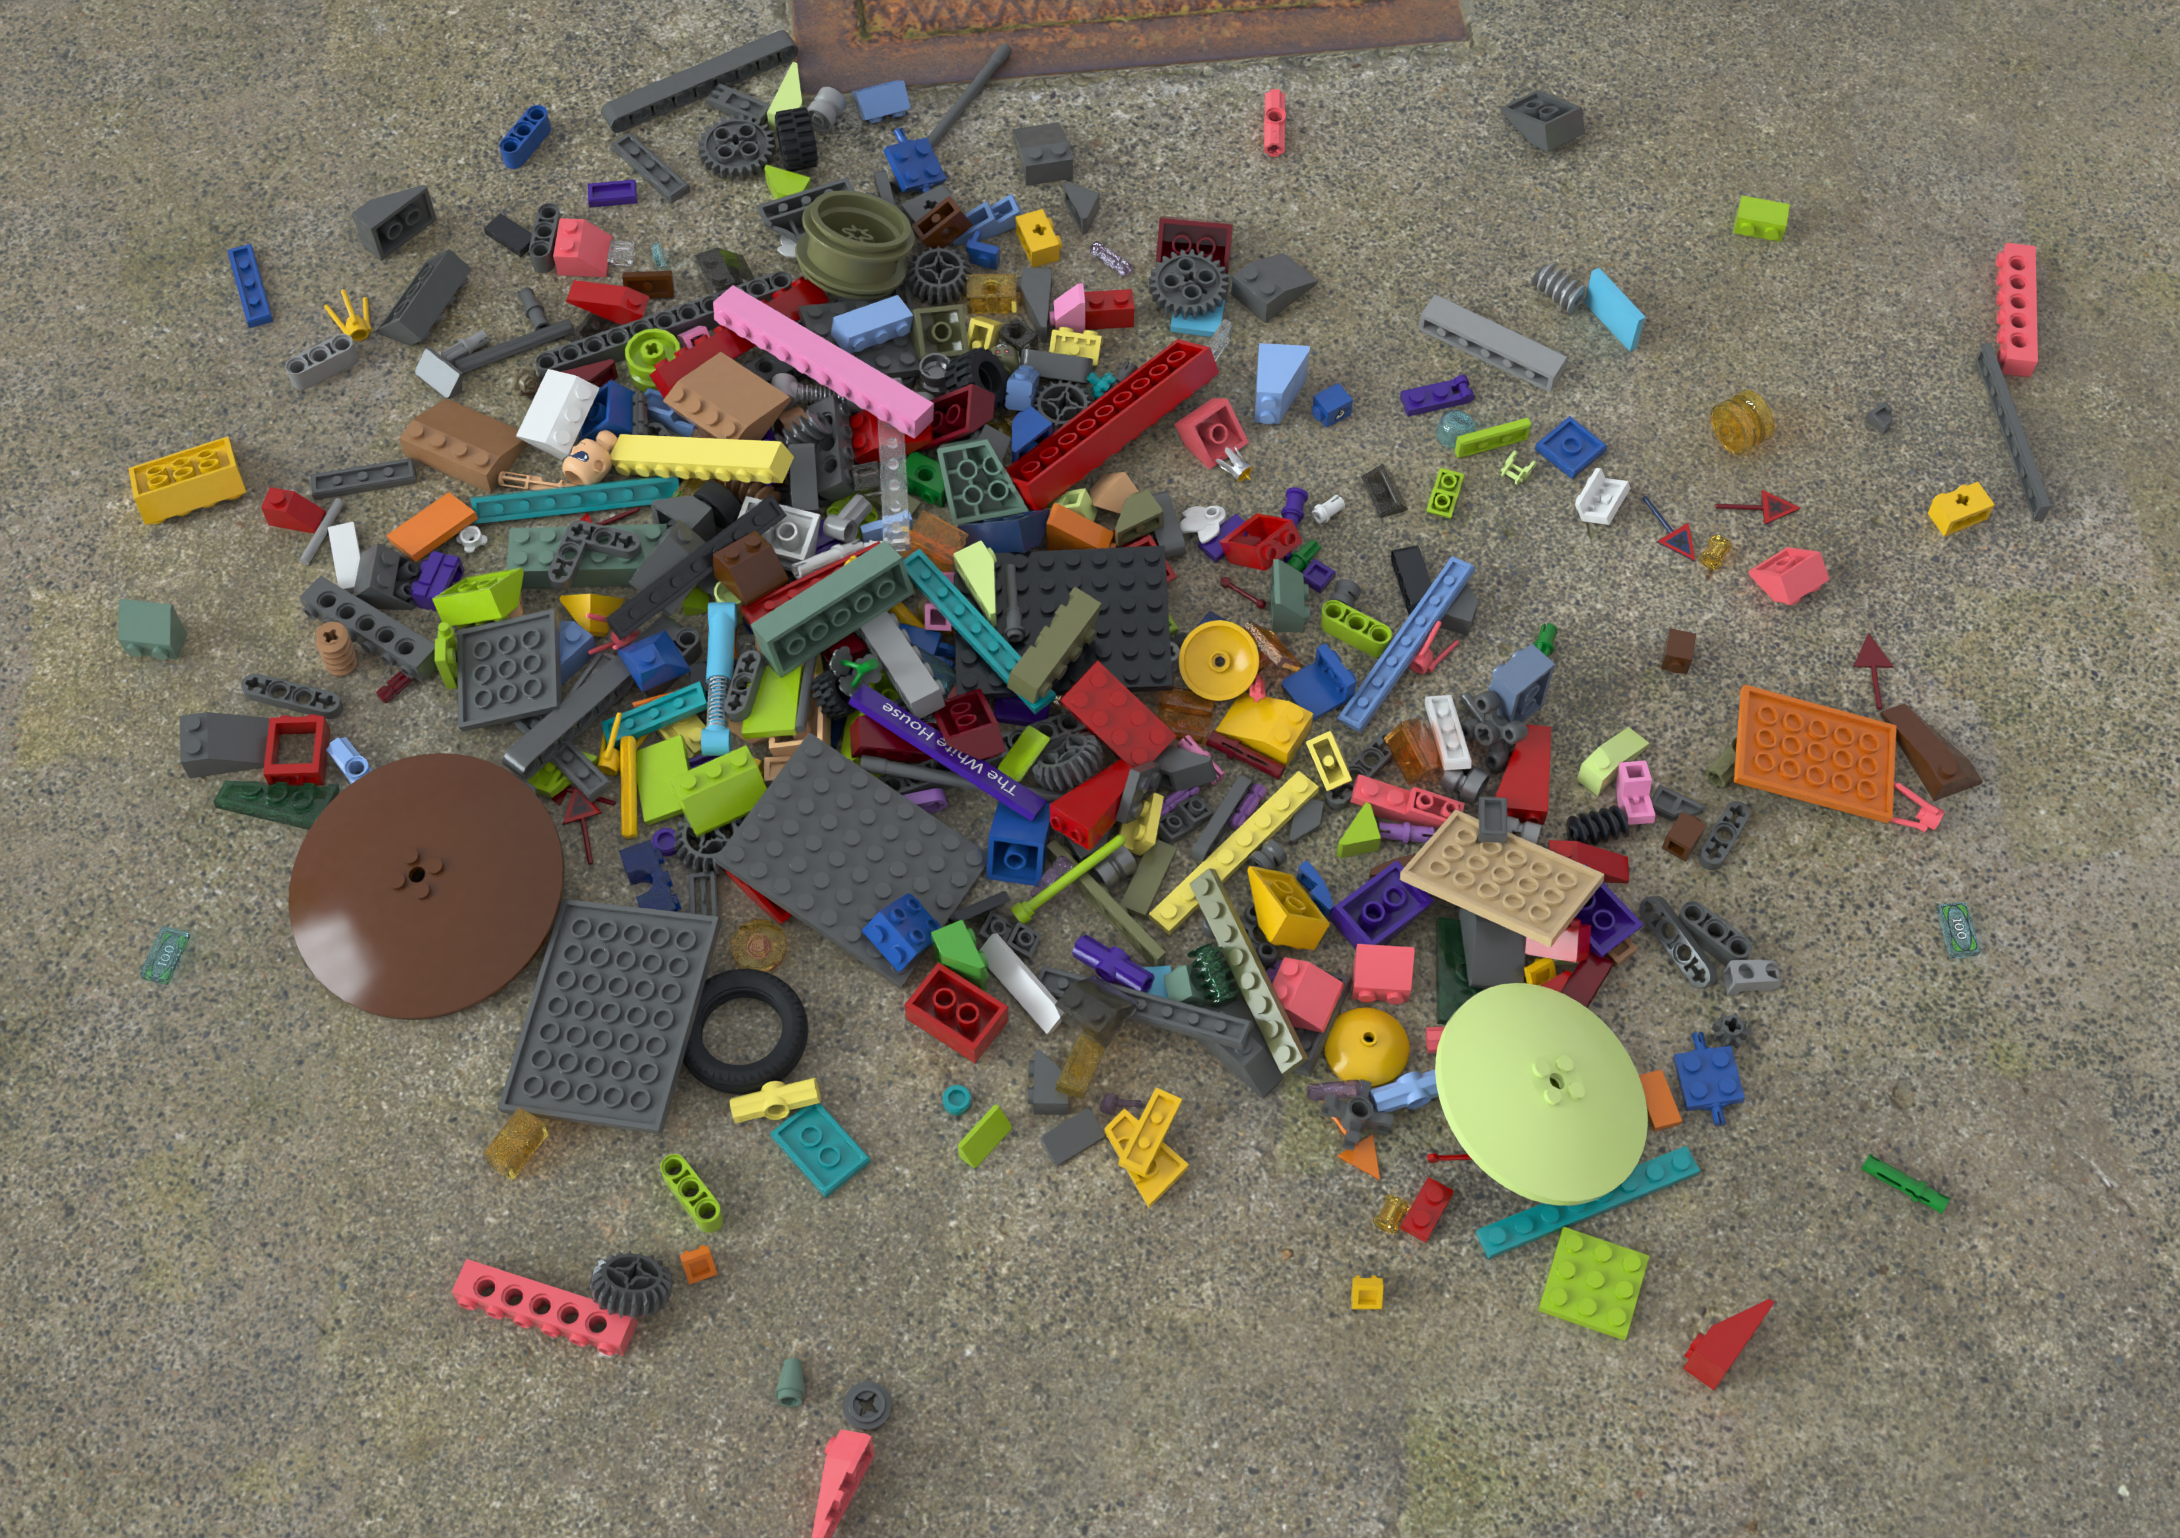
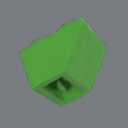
M963 920L931 932L933 957L936 964L939 962L984 992L987 991L986 980L989 979V974L986 967H988V961L984 952H978L975 947L977 939L972 928L967 929Z

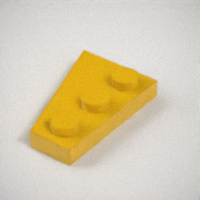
M1125 1108L1105 1127L1104 1131L1119 1158L1139 1122ZM1163 1142L1146 1177L1129 1170L1127 1172L1147 1207L1150 1208L1189 1169V1164Z

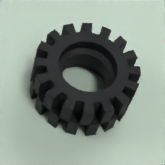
M831 669L816 676L813 680L812 690L816 693L812 695L813 699L817 698L818 700L816 702L817 707H822V714L827 713V718L838 720L854 713L857 709L848 704L851 697L845 695L839 688V678L846 677L847 675L834 676V671Z

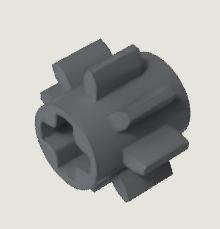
M1722 1013L1719 1022L1714 1021L1711 1028L1717 1032L1713 1040L1719 1041L1723 1047L1734 1045L1738 1049L1742 1043L1741 1040H1746L1749 1035L1747 1031L1743 1030L1747 1021H1742L1737 1017V1013L1729 1016Z

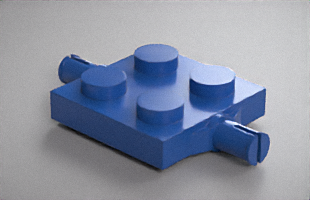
M902 127L895 129L893 132L899 143L887 146L884 149V154L902 192L918 191L923 194L931 190L932 186L943 184L946 177L928 138L908 140Z
M1696 1032L1691 1035L1695 1050L1674 1054L1673 1058L1686 1111L1699 1109L1711 1111L1714 1126L1718 1127L1719 1123L1720 1126L1726 1124L1722 1109L1731 1104L1744 1103L1745 1100L1732 1046L1706 1047L1704 1033L1699 1032L1697 1034Z

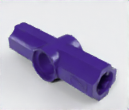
M1088 935L1080 936L1075 942L1072 951L1073 957L1095 969V972L1104 981L1111 984L1117 982L1123 987L1148 993L1155 979L1154 974L1132 962L1131 958L1120 948L1114 946L1108 948Z

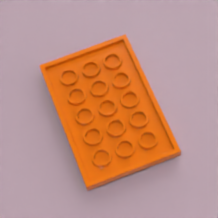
M1744 685L1740 689L1734 783L1884 823H1889L1893 819L1896 725L1749 685Z

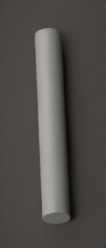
M335 498L299 559L301 563L305 565L310 564L328 533V527L332 526L344 506L343 500Z

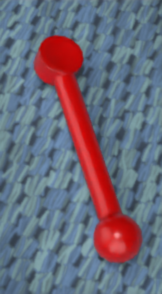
M1431 1153L1427 1155L1429 1163L1473 1160L1468 1154L1439 1155Z

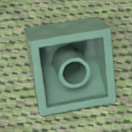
M1273 559L1270 585L1272 632H1303L1305 622L1310 620V608L1305 606L1304 602L1309 597V586L1304 584L1303 573L1279 559Z
M120 598L118 640L126 654L134 657L150 656L159 660H178L187 632L173 605Z

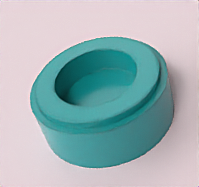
M952 1085L943 1094V1106L948 1113L962 1115L970 1109L972 1104L971 1093L966 1087Z

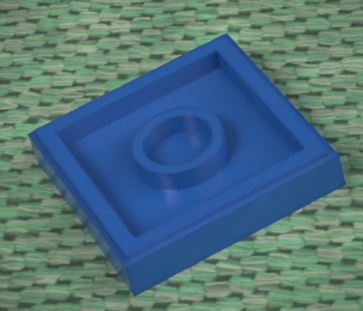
M1569 416L1536 443L1535 450L1571 479H1574L1605 453L1608 446Z

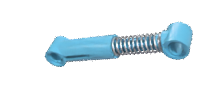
M711 602L708 604L709 635L706 683L709 685L707 726L701 732L702 756H723L731 752V730L727 726L728 715L724 710V703L734 670L735 628H737L736 602Z

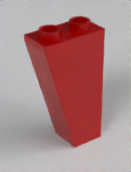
M1526 724L1528 735L1523 741L1516 743L1495 797L1507 798V816L1518 818L1521 823L1529 821L1544 825L1548 814L1551 727Z
M1120 759L1050 804V826L1088 851L1093 849L1116 822L1130 769L1134 767Z

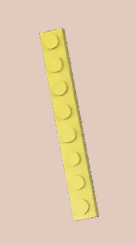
M1298 771L1149 913V919L1170 936L1200 907L1190 887V883L1208 868L1216 869L1222 884H1224L1248 861V857L1253 852L1258 851L1302 806L1319 792V786Z

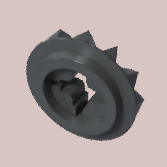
M866 1381L854 1385L847 1392L843 1400L845 1418L853 1428L856 1427L865 1432L869 1429H878L880 1425L888 1421L892 1410V1401L888 1391L882 1385L875 1382ZM874 1398L873 1408L877 1413L867 1411L861 1416L863 1409L859 1401L868 1403Z

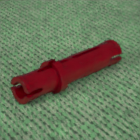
M1215 730L1210 733L1207 739L1206 746L1226 754L1228 759H1236L1277 780H1280L1285 771V764H1281L1241 744V740H1232L1217 733ZM1224 744H1226V745H1228V746H1230V747H1232V748H1234V749H1236V750H1239V751L1243 752V754H1240V753H1238V752H1236V751H1234V750H1232V749H1230V748L1224 746ZM1249 756H1251V757H1253V758H1255V759H1257V760H1259V761H1261V762H1263V763H1265V764H1268L1269 766H1265V765H1263V764H1261V763H1259V762H1257V761H1255V760L1249 758Z

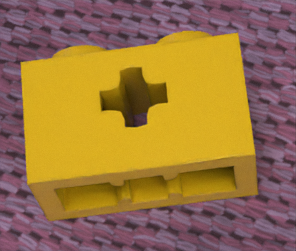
M1043 209L1015 217L1016 234L1032 268L1060 260L1062 242L1059 235L1055 236L1052 219L1046 217Z
M1976 482L1970 485H1961L1950 493L1937 495L1932 500L1928 515L1942 535L1947 536L1988 520L1995 504L1980 483Z

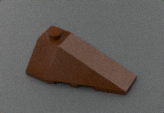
M1905 703L1880 713L1884 722L1896 725V741L1933 801L1982 784L1983 781L1970 760Z

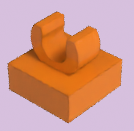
M701 1245L698 1249L690 1252L686 1250L680 1255L689 1285L718 1275L708 1245Z

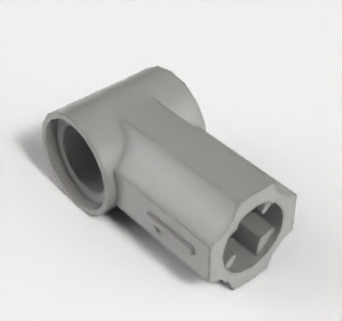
M856 494L838 515L830 514L825 519L823 525L824 534L840 541L852 542L857 536L858 525L872 510L871 503L864 496Z

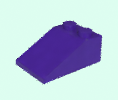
M1397 860L1333 908L1329 920L1355 950L1357 944L1386 946L1434 902L1425 891L1400 880V873L1404 867Z
M1604 882L1575 917L1581 919V924L1591 925L1590 951L1600 958L1604 957L1644 925Z

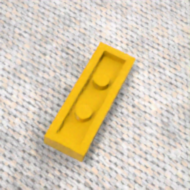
M1155 1088L1119 1159L1118 1166L1146 1177L1182 1104L1181 1098Z

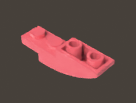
M1360 774L1355 779L1350 801L1364 806L1366 802L1371 804L1374 816L1401 823L1409 822L1410 825L1433 826L1434 828H1440L1455 809L1463 812L1465 805L1463 802L1414 786L1408 791Z

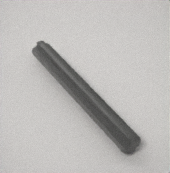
M566 319L454 361V364L462 373H466L574 332L571 321Z

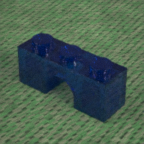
M651 840L619 850L630 885L633 886L643 882L653 885L648 892L636 896L639 908L674 912L682 909L677 894L671 895L669 887H672L673 884L668 870L662 872L660 865L664 864V859L659 848H653Z

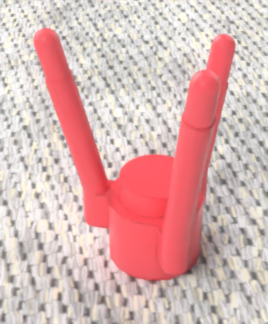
M591 613L586 614V617L606 623L604 620L605 616ZM638 629L623 640H619L612 631V642L590 649L588 654L592 655L611 648L614 650L621 649L639 636Z
M1441 621L1436 622L1424 646L1421 647L1408 666L1412 671L1418 674H1426L1427 671L1432 673L1436 665L1459 644V641L1455 640L1433 659L1434 654L1429 647L1442 624Z
M1894 781V788L1921 806L1915 817L1920 821L1914 822L1893 817L1890 822L1917 828L1924 833L1927 828L1935 830L1945 811L1929 804L1901 783Z

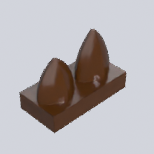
M637 270L635 272H623L622 280L625 287L650 296L649 298L675 296L672 271L641 272Z

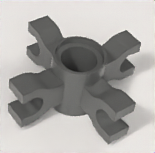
M1360 1079L1358 1087L1355 1088L1354 1096L1349 1103L1327 1094L1320 1111V1115L1340 1118L1341 1125L1346 1130L1342 1148L1351 1151L1355 1149V1144L1359 1142L1360 1133L1365 1127L1386 1136L1394 1118V1115L1373 1111V1106L1368 1100L1372 1083Z

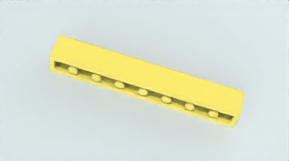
M626 434L619 435L610 454L616 471L624 476L641 475L643 477L718 479L726 482L736 480L745 483L754 481L770 484L771 482L783 483L794 459L791 452L779 441Z

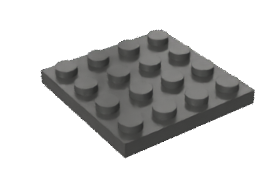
M890 297L799 306L798 314L803 327L841 348L831 336L833 318ZM909 333L902 337L887 340L882 344L865 348L860 352L851 353L854 357L892 379L920 376V362Z
M549 609L457 631L458 728L465 732L551 713L554 709H560V704L562 703L559 612L557 610Z

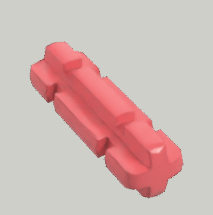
M1258 673L1249 687L1250 697H1253L1256 703H1259L1260 699H1265L1266 697L1265 680L1261 679V674Z

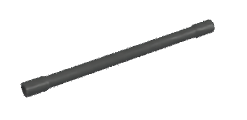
M1002 43L997 48L988 63L927 137L932 149L935 148L996 70L1011 55L1012 49L1009 45ZM894 176L889 182L891 190L895 193H900L902 190Z
M862 754L860 767L870 773L889 774L983 791L955 772L894 762ZM1023 785L1045 799L1047 803H1052L1067 794L1065 792H1053L1052 790Z

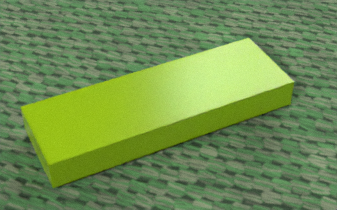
M1524 418L1457 436L1454 452L1457 458H1462L1528 440L1532 424L1529 418Z

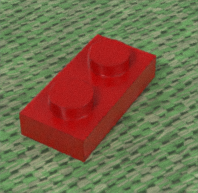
M1428 1177L1404 1218L1400 1229L1426 1243L1451 1200L1454 1190Z

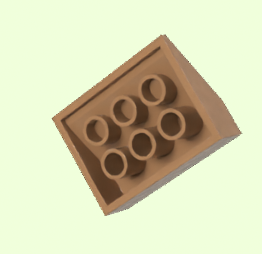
M720 352L678 380L663 402L677 415L713 439L761 441L792 398Z
M447 398L414 418L399 437L406 457L413 458L415 461L489 493H492L497 487L499 473L501 471L508 472L528 444L516 437L519 429Z

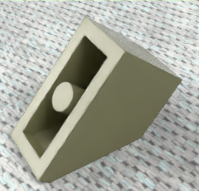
M1149 489L1136 492L1125 499L1115 528L1116 545L1118 547L1164 526V511Z

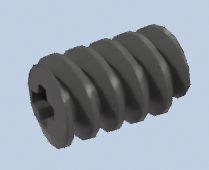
M808 409L806 411L808 419L800 415L798 417L800 425L794 421L790 423L793 431L784 427L782 431L785 437L778 433L774 436L776 441L782 442L787 449L788 444L814 443L815 446L817 440L821 441L825 438V434L829 435L832 433V428L823 414L820 412L813 413Z

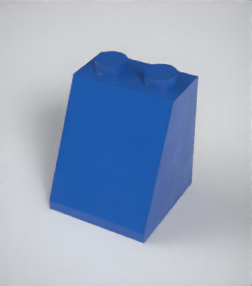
M998 801L989 833L986 879L1041 887L1046 863V846L1050 842L1052 826H1050L1051 803H1046L1042 811L1031 822Z

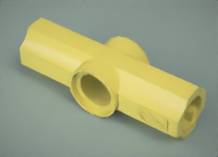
M816 1078L787 1085L781 1081H771L763 1085L761 1091L731 1098L730 1109L735 1124L764 1116L770 1120H780L789 1114V1110L820 1103L821 1096Z

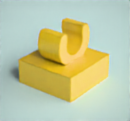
M1536 958L1534 963L1529 966L1525 965L1524 977L1527 984L1541 986L1557 976L1554 960L1551 958Z
M1360 1275L1352 1278V1309H1382L1383 1278H1377L1375 1275H1372L1371 1278H1360Z

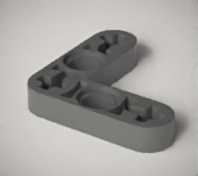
M586 521L572 522L567 527L549 568L548 576L553 588L558 590L569 588L575 580L587 550L624 559L636 558L642 550L639 537L632 532ZM581 531H584V534H580L579 537L575 536V534H579ZM601 536L611 537L610 542L606 544H600L597 540ZM568 551L577 552V556L573 559H565L563 557ZM563 567H565L564 572L566 576H561L563 573Z

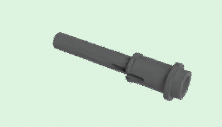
M1007 564L1005 566L1008 608L1005 610L1007 628L1004 634L1008 641L1016 643L1023 640L1026 631L1022 626V610L1018 607L1016 567L1014 564Z

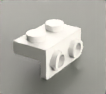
M1596 468L1592 476L1588 478L1583 491L1576 499L1575 505L1581 521L1609 525L1631 489L1629 482L1605 478L1602 468Z

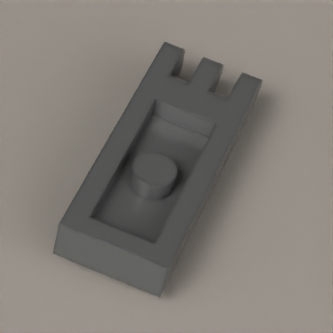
M720 83L705 100L706 104L710 107L737 118L743 114L744 120L752 116L753 122L760 119L761 124L768 118L767 111L771 104Z

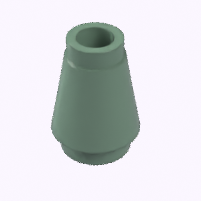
M790 1358L784 1361L775 1392L778 1403L782 1406L797 1407L802 1404V1399L806 1396L802 1362L798 1359Z

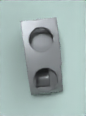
M1731 960L1722 972L1727 996L1738 995L1741 991L1758 990L1767 992L1775 990L1782 985L1777 962L1773 960Z

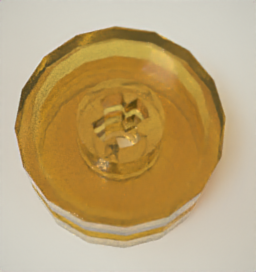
M1745 389L1730 399L1717 404L1712 408L1710 414L1711 425L1718 441L1727 451L1734 455H1741L1755 447V445L1767 441L1773 437L1775 431V423L1770 408L1763 398L1752 390Z

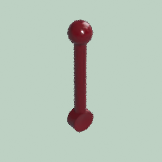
M1229 577L1221 578V587L1231 588L1255 603L1258 609L1266 607L1265 600L1257 599L1232 584Z

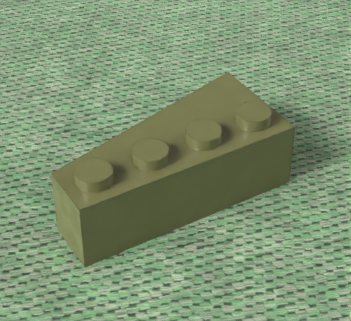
M1074 587L1069 593L1068 605L1065 607L1061 604L1055 612L1056 616L1052 620L1050 628L1045 625L1039 633L1035 642L1036 648L1030 645L1010 672L1007 687L1032 704H1035L1040 697L1045 698L1048 695L1055 679L1060 680L1063 677L1069 662H1075L1082 653V647L1085 643L1089 645L1097 635L1095 627L1102 603L1077 587Z

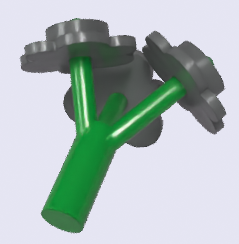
M843 646L840 650L836 649L834 651L829 667L834 671V676L837 677L847 675L850 667L854 668L852 675L839 678V688L845 695L851 697L864 684L869 685L870 682L878 683L881 681L882 674L880 671L883 669V665L877 661L874 655L867 654L863 659L858 658L855 662H852L853 657L850 655L849 647Z

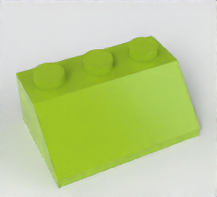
M521 567L464 577L432 598L441 621L448 623L449 626H456L459 629L471 623L482 625L493 619L495 622L506 620L510 617L509 613L519 605L524 571Z
M747 745L671 778L674 795L696 837H700L748 815L767 790L760 770Z

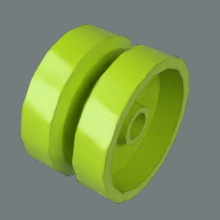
M656 328L647 329L635 334L628 341L625 348V356L630 379L636 388L643 392H646L648 388L658 390L649 375L656 370L654 365L661 360L667 358L668 361L676 358L674 353L680 350V344L673 334Z

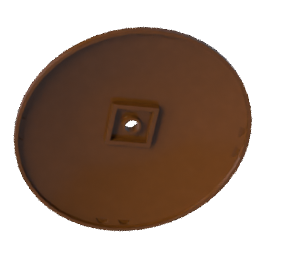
M435 753L403 758L381 766L354 781L326 806L306 834L298 851L289 886V915L293 936L299 952L309 969L328 990L346 1003L362 1011L392 1019L422 1020L448 1016L469 1009L500 992L515 980L535 958L548 938L558 915L564 888L565 865L559 834L552 817L535 793L518 777L491 762L460 754ZM424 870V879L417 883L413 882V875L417 871Z

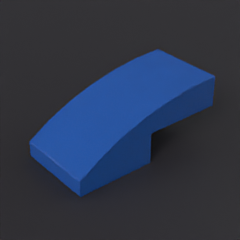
M1306 860L1298 867L1297 880L1310 891L1309 897L1329 922L1334 908L1330 892L1319 873Z

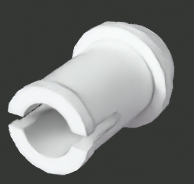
M1334 495L1322 505L1317 504L1312 511L1314 520L1319 524L1327 523L1331 516L1345 508L1344 500L1339 495Z

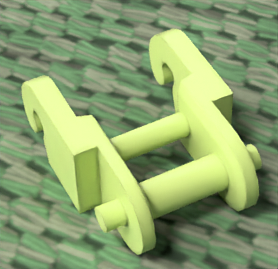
M1514 450L1506 460L1505 467L1501 469V476L1507 475L1513 478L1515 484L1518 485L1519 482L1522 483L1524 479L1528 478L1537 462L1533 460L1524 469L1516 466L1513 462L1514 458L1518 455V451ZM1511 468H1514L1517 471H1519L1520 474L1517 475L1509 470Z

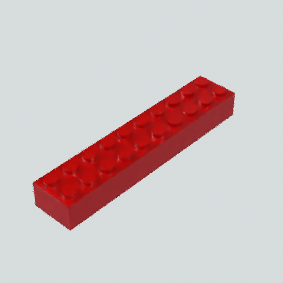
M1177 339L1008 466L1006 471L1028 509H1045L1051 501L1066 493L1067 489L1076 482L1083 480L1085 475L1094 468L1101 466L1111 455L1118 453L1124 445L1138 438L1141 432L1149 426L1156 424L1158 419L1166 413L1173 411L1179 403L1191 397L1200 387L1208 384L1219 373L1211 348Z

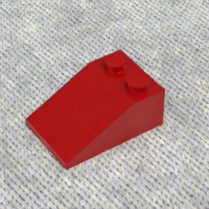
M867 410L849 417L850 428L853 434L851 440L852 449L855 454L854 460L869 472H873L934 442L931 423L914 439L905 433H901L889 423L881 421Z
M1769 1298L1711 1326L1705 1335L1699 1332L1684 1355L1688 1361L1683 1369L1712 1390H1715L1775 1302Z

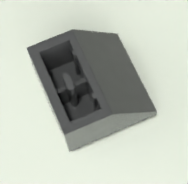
M377 543L360 556L353 595L376 609L413 610L415 608V601L411 594V586L421 576V564Z

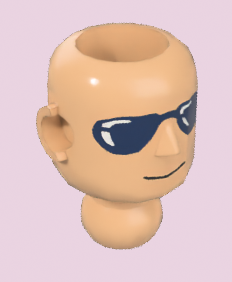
M604 430L597 434L596 441L584 439L577 446H573L572 452L566 457L562 465V470L567 480L571 484L576 485L600 483L611 470L612 461L610 453L618 438L612 432Z

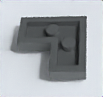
M1150 761L1130 769L1116 821L1127 824L1140 816L1143 809V804L1141 803L1143 794L1153 791L1160 783L1161 774L1159 771L1161 764Z

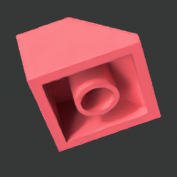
M560 218L553 255L558 276L607 277L612 236L585 219Z
M1225 398L1210 399L1174 424L1184 445L1208 469L1218 464L1216 459L1224 460L1228 457L1225 452L1226 447L1235 453V445L1239 450L1249 443L1228 399Z
M1791 547L1783 549L1748 571L1750 577L1773 601L1786 603V605L1798 603L1801 601V597L1819 590L1822 584L1830 580L1820 552Z
M1357 944L1352 967V999H1358L1364 1003L1374 1001H1387L1395 1005L1402 1004L1403 1002L1408 1003L1412 986L1414 947Z
M1284 957L1272 983L1293 1027L1324 1033L1343 990V982L1310 962Z

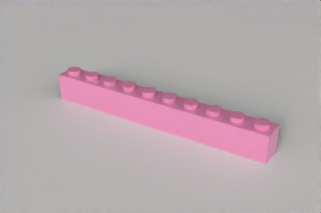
M734 285L713 302L714 320L720 325L736 332L740 337L746 338L760 349L768 351L780 361H784L796 368L799 372L805 373L819 384L835 391L839 396L847 398L859 408L865 409L877 416L881 421L889 423L901 433H905L915 439L933 421L934 403Z

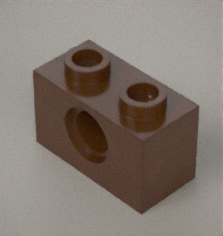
M950 195L912 225L923 243L932 249H936L938 244L941 249H944L973 226Z

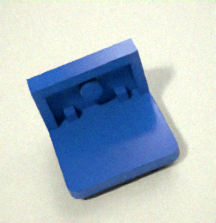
M1325 643L1317 647L1315 662L1283 679L1282 688L1296 705L1313 713L1312 721L1350 701L1355 694L1357 680L1354 673L1350 669L1347 670L1341 663L1338 653L1335 650H1331Z
M907 893L880 910L863 928L862 932L898 972H901L920 952L932 945L931 932L942 927L927 912L918 899L912 894Z

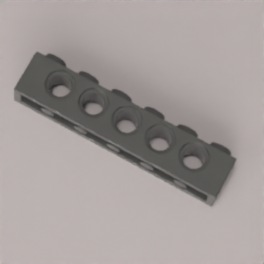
M320 575L299 597L304 606L303 611L309 618L313 620L317 618L323 624L332 621L341 623L347 629L353 643L357 642L370 655L375 653L380 656L388 666L393 667L395 665L400 668L401 672L408 678L412 679L414 677L424 682L437 669L435 664V643Z

